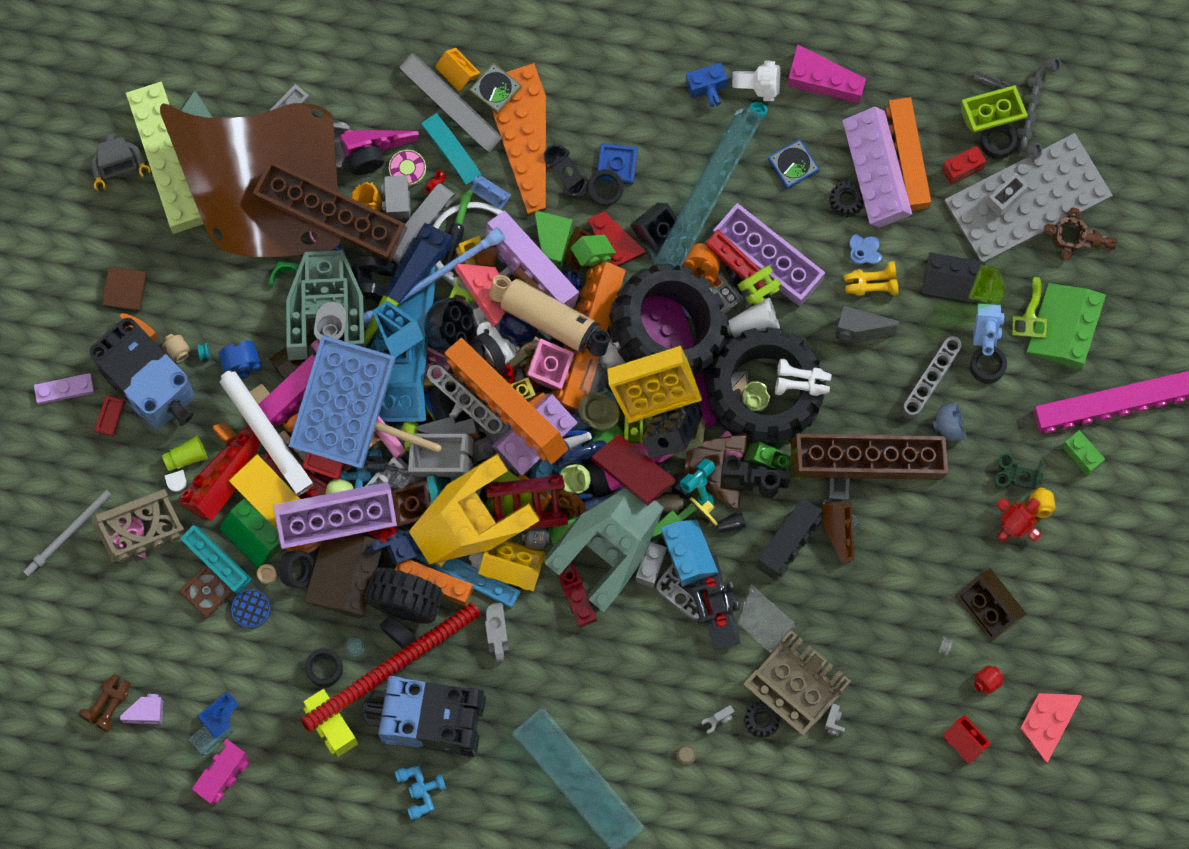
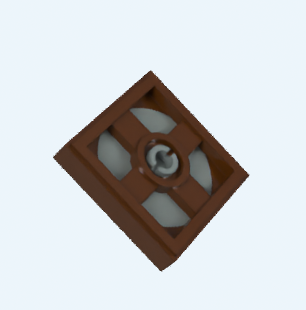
M205 565L179 592L208 619L234 591Z

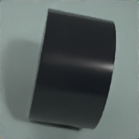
M674 474L675 483L671 486V492L679 494L681 498L689 499L693 491L688 493L680 487V481L685 477Z

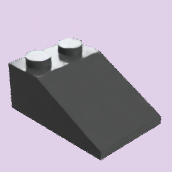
M843 306L835 338L842 343L849 344L850 342L857 343L895 336L899 321Z

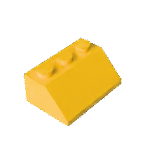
M506 540L491 550L484 552L478 574L486 578L502 581L505 584L521 587L524 590L534 591L546 552L527 548L524 545Z

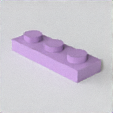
M90 373L34 385L38 405L95 393Z

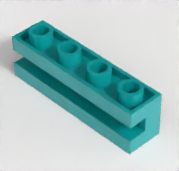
M193 525L180 538L234 592L241 593L253 580L200 527Z

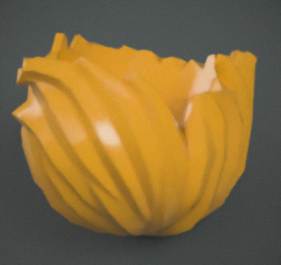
M373 182L359 184L352 192V199L377 211H381L382 196L376 186L373 185Z

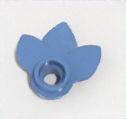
M856 233L850 239V259L855 265L865 263L876 264L882 260L883 256L877 252L879 247L878 238L870 236L863 239Z

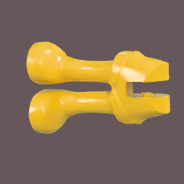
M889 261L886 268L882 271L863 272L859 269L843 275L844 283L850 284L845 286L846 294L864 296L865 292L885 291L893 296L899 294L895 261ZM889 280L884 283H867V281Z

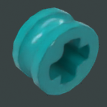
M205 343L203 346L198 344L200 361H203L204 358L210 360L208 343Z

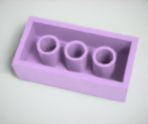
M546 393L533 406L560 432L562 437L578 423L553 394ZM512 427L491 446L517 475L522 476L540 459L536 454L537 451L534 448L530 449L524 443L522 436L518 437L512 431Z

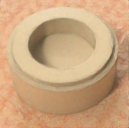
M264 564L258 568L257 577L261 583L271 584L276 580L277 572L272 565Z

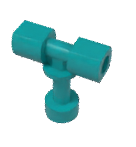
M704 459L696 466V472L693 475L688 474L680 481V487L683 491L691 493L695 488L698 489L699 496L697 501L701 506L708 500L712 505L714 504L712 495L707 493L705 488L707 484L706 478L715 470L714 463L708 459Z

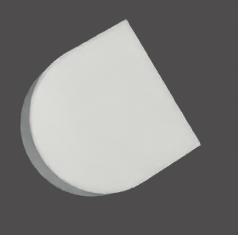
M183 470L165 475L167 486L172 492L178 493L186 488L187 481Z

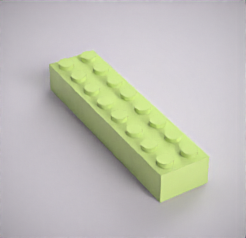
M162 81L127 92L126 95L172 233L175 234L202 225L203 221L161 117L160 105L163 103L169 104Z

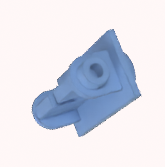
M481 175L479 178L475 177L473 186L470 189L473 193L500 210L511 197V194Z

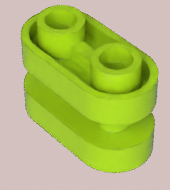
M770 265L763 267L738 284L741 291L747 289L750 293L746 297L749 304L754 303V305H757L765 300L763 296L766 294L772 295L780 290L778 286L781 283L778 278L772 280L769 276L773 272ZM763 279L765 285L756 290L753 284Z

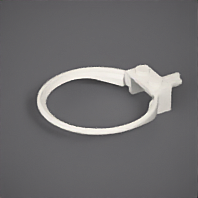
M469 202L467 209H484L497 215L503 212L495 206L486 203ZM460 204L453 206L440 215L433 224V227L439 228L449 215L458 212ZM440 261L435 265L436 271L444 267ZM509 267L500 272V275L508 278L512 275ZM449 271L441 277L454 288L458 277L454 278V274ZM460 281L459 287L468 290L463 281ZM455 295V296H454V298H455V297H458V298H462V299L465 300L464 297H461V296H458V295ZM475 302L468 303L472 309L478 308Z

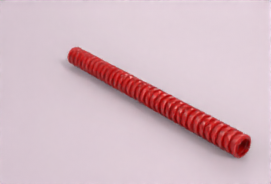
M473 603L464 606L463 610H458V613L456 612L453 616H450L449 620L445 619L444 623H439V626L429 630V633L426 632L424 636H420L419 639L415 640V643L411 642L410 646H405V649H401L400 653H395V656L392 655L390 659H386L380 666H376L375 669L371 670V673L367 672L366 676H361V679H357L356 683L352 682L351 686L348 685L346 687V690L342 689L341 693H336V696H332L331 700L327 699L326 703L323 702L321 704V707L317 706L316 710H311V713H307L306 717L302 716L301 723L304 728L312 732L313 728H318V725H322L323 721L327 722L328 718L333 717V714L337 715L338 711H343V708H347L348 704L352 705L353 701L356 702L358 697L362 698L363 694H368V691H372L373 687L376 688L378 684L381 685L383 681H387L388 676L397 674L398 671L403 670V667L406 668L408 664H412V661H416L417 657H422V654L425 655L427 651H431L432 647L435 648L437 644L439 645L442 641H445L446 637L450 638L451 634H456V631H460L461 628L469 625L471 621H475V618L480 617V611Z

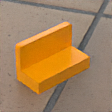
M457 48L445 51L435 66L459 92L464 89L469 81L477 79L480 75V72Z

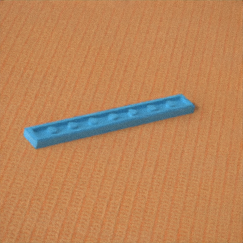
M393 526L398 530L396 533L398 538L403 537L405 531ZM424 555L413 558L437 571L473 584L475 591L499 603H503V605L510 609L513 608L521 593L520 590L502 581L486 578L478 574L479 569L458 558L446 560L442 568L438 567L435 563L429 564Z

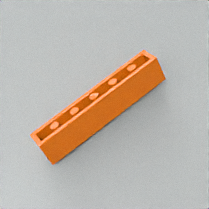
M908 97L889 100L888 106L885 107L886 118H890L889 129L891 136L893 135V144L911 211L928 209L931 205V198L912 99Z

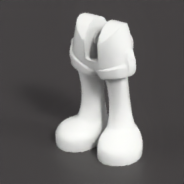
M779 360L778 376L800 377L808 379V382L778 377L775 385V395H782L789 389L809 391V394L812 396L829 393L830 386L818 385L815 382L816 380L831 381L832 374L824 372L821 368H813L812 371L797 369L790 366L787 360Z

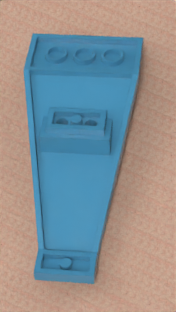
M434 265L433 268L420 280L421 282H422V280L426 279V277L428 278V276L432 275V273L434 274V272H435V265ZM436 280L397 306V308L416 320L424 339L406 350V355L402 353L396 357L379 413L384 422L426 421L423 381L428 341L425 335L424 322L428 310L433 305ZM379 328L369 349L387 354L388 348Z

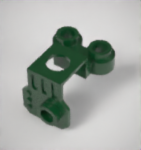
M1002 454L998 459V466L1004 472H999L994 479L995 485L998 488H1006L1009 483H1012V485L1036 489L1038 484H1042L1043 473H1040L1042 460L1039 461L1037 469L1034 470L1019 467V463H1015L1010 454ZM1007 460L1009 465L1004 466L1002 461ZM1023 472H1027L1031 477L1027 483H1023L1019 479V475ZM1003 478L1005 483L1000 484L998 480Z

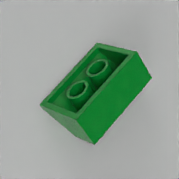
M246 498L230 511L219 528L257 568L264 565L281 549L277 529Z

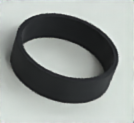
M481 333L471 339L470 346L498 373L505 368L503 352L498 343L489 334ZM480 342L489 350L495 367L486 360L487 358L482 351Z

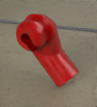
M442 170L436 171L435 177L431 178L424 187L425 193L430 194L439 183L443 184L446 177Z

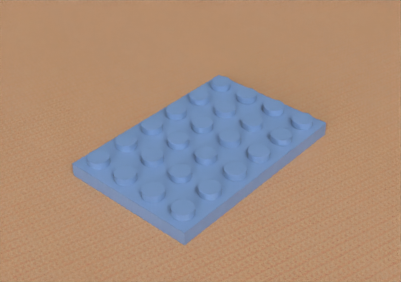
M322 335L289 447L363 469L396 357Z

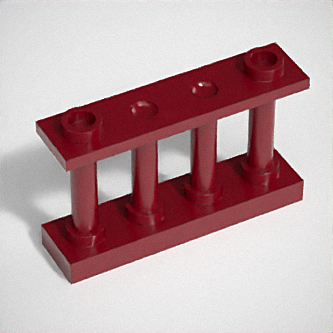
M550 475L549 477L507 482L495 481L485 485L487 497H493L495 515L493 519L495 522L508 516L502 515L501 496L512 494L513 509L516 511L521 508L520 493L532 492L533 509L539 517V521L525 530L568 525L566 508H560L555 494L556 489L565 488L563 475ZM551 490L553 509L541 511L539 491Z

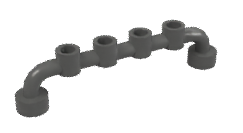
M1058 57L1049 58L1047 62L1039 66L1035 77L1028 79V86L1032 89L1031 94H1026L1024 97V103L1028 106L1026 111L1028 118L1021 119L1024 127L1019 128L1016 135L1020 140L1021 150L1028 154L1030 158H1039L1042 154L1041 144L1030 143L1028 145V139L1032 137L1031 126L1032 122L1036 119L1035 108L1040 101L1038 94L1040 88L1043 87V73L1047 69L1050 73L1060 71L1061 61Z

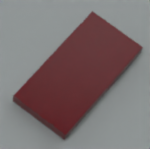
M620 434L615 436L592 456L594 463L647 506L675 483V479Z

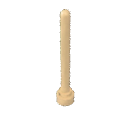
M376 423V430L436 452L441 451L439 444L388 425Z

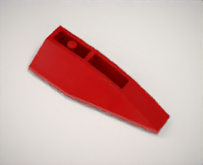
M249 425L193 479V483L181 494V498L178 501L182 507L201 519L212 521L236 490L228 480L256 455L261 443Z

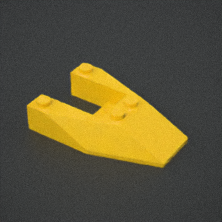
M498 453L448 483L410 529L409 533L429 564L491 550L539 521L536 512L530 503H527L500 521L495 522L476 491L508 471L507 466Z

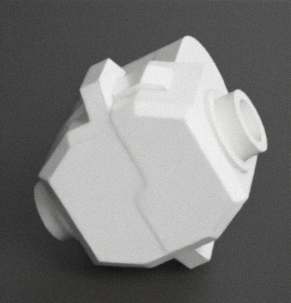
M768 60L764 61V64L760 65L755 72L734 71L732 72V87L754 89L757 96L763 97L764 101H774V97L780 92V66L776 65L775 61Z
M483 320L478 324L477 335L481 333L489 334L500 346L505 358V365L509 364V361L517 355L520 349L515 339L501 336L496 326L492 327L488 320ZM485 346L484 355L487 358L486 360L495 367L493 358Z

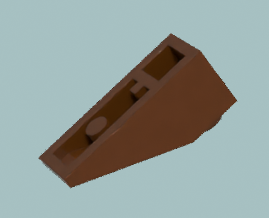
M830 501L822 504L821 516L823 518V525L841 563L854 560L852 502Z

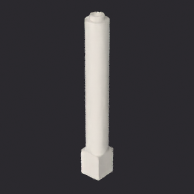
M235 371L225 372L221 376L219 383L296 495L300 496L314 486L312 481Z

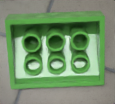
M1048 283L1038 314V318H1047V337H1031L1026 353L1082 370L1106 294L1086 288ZM1036 321L1034 332L1044 333V323Z

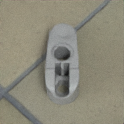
M494 603L487 608V621H485L489 653L495 652L496 662L498 663L504 662V651L509 650L503 603Z

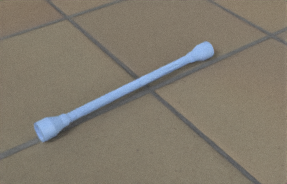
M496 227L478 245L472 247V249L466 251V253L460 255L454 261L452 260V262L448 263V265L446 264V266L440 268L434 274L432 273L422 282L420 281L401 302L451 271L457 264H461L473 257L479 251L498 245L506 240L501 229ZM373 310L364 313V327L366 329L374 315Z

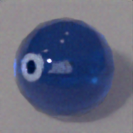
M508 312L503 315L499 323L500 335L502 338L509 340L515 347H521L533 341L538 333L537 328Z

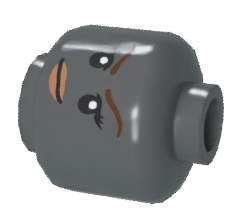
M545 527L522 531L521 541H525L527 548L543 549L546 544H549V529Z

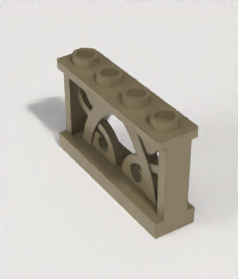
M165 489L95 515L92 524L97 529L112 563L115 561L123 562L133 554L138 556L145 553L146 549L151 547L156 549L161 547L164 542L169 540L174 542L181 538L184 528L167 497L168 494ZM160 504L162 505L166 515H160ZM147 510L149 512L147 515L152 516H144L142 511ZM135 514L136 517L143 521H152L145 537L126 531L131 524V515ZM120 519L126 521V525L122 528L120 526L123 524L119 522ZM159 520L169 521L172 525V530L164 532L162 527H167V524L159 523ZM104 525H107L114 532L111 537H109ZM117 536L121 537L118 545L125 543L126 548L121 550L115 548L113 545L114 539Z

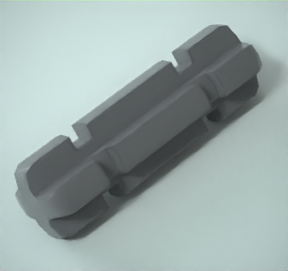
M976 70L973 76L974 81L978 83L981 81L983 85L995 90L996 88L1000 90L1009 87V83L1005 81L1000 82V79L988 74L984 75L979 70Z

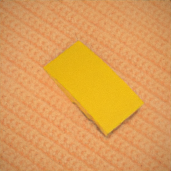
M258 454L228 480L276 529L273 505L300 500Z

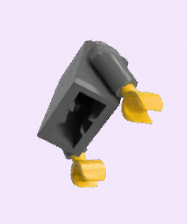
M107 135L104 138V142L98 144L97 152L91 161L93 177L96 178L94 188L99 192L98 185L102 183L104 190H106L107 185L102 180V176L103 179L136 169L138 168L137 165L140 167L139 174L142 178H144L141 172L143 169L148 170L150 175V168L144 164L145 160L140 149L130 142H125L123 137L115 139V136Z

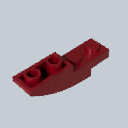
M572 560L560 575L557 574L572 614L576 619L578 627L581 628L597 622V618Z

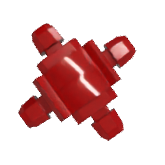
M1001 498L996 505L1001 512L1004 511L1005 513L1000 517L1003 521L1001 523L1003 528L997 537L1004 542L1011 536L1015 538L1018 535L1019 538H1022L1027 533L1029 535L1028 538L1036 542L1042 536L1037 528H1033L1038 522L1035 519L1037 516L1035 511L1040 506V502L1036 498H1032L1027 503L1022 502L1019 504L1016 501L1010 506L1008 500Z

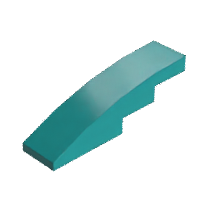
M437 113L421 123L437 149L444 155L465 185L481 175L472 159Z

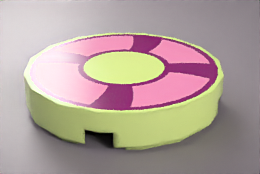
M413 150L399 151L390 160V176L407 175L409 187L418 184L426 173L425 160L419 153Z

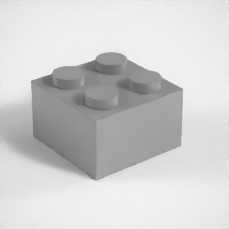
M407 175L384 177L385 183H381L383 195L382 210L384 214L406 224L411 218Z

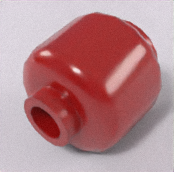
M985 666L975 674L974 687L980 693L992 694L1002 686L1003 674L995 666Z

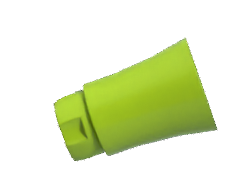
M198 435L162 455L168 471L208 460Z

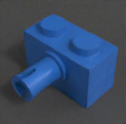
M722 63L686 73L685 82L691 98L706 94L710 107H714V104L716 106L721 104L716 90L727 87V77Z

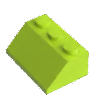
M1016 85L963 99L961 104L962 116L966 126L972 132L1028 118Z

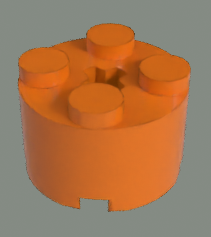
M698 243L685 251L681 266L692 269L691 274L697 278L700 275L705 277L711 283L709 286L711 287L717 279L721 259L705 244Z

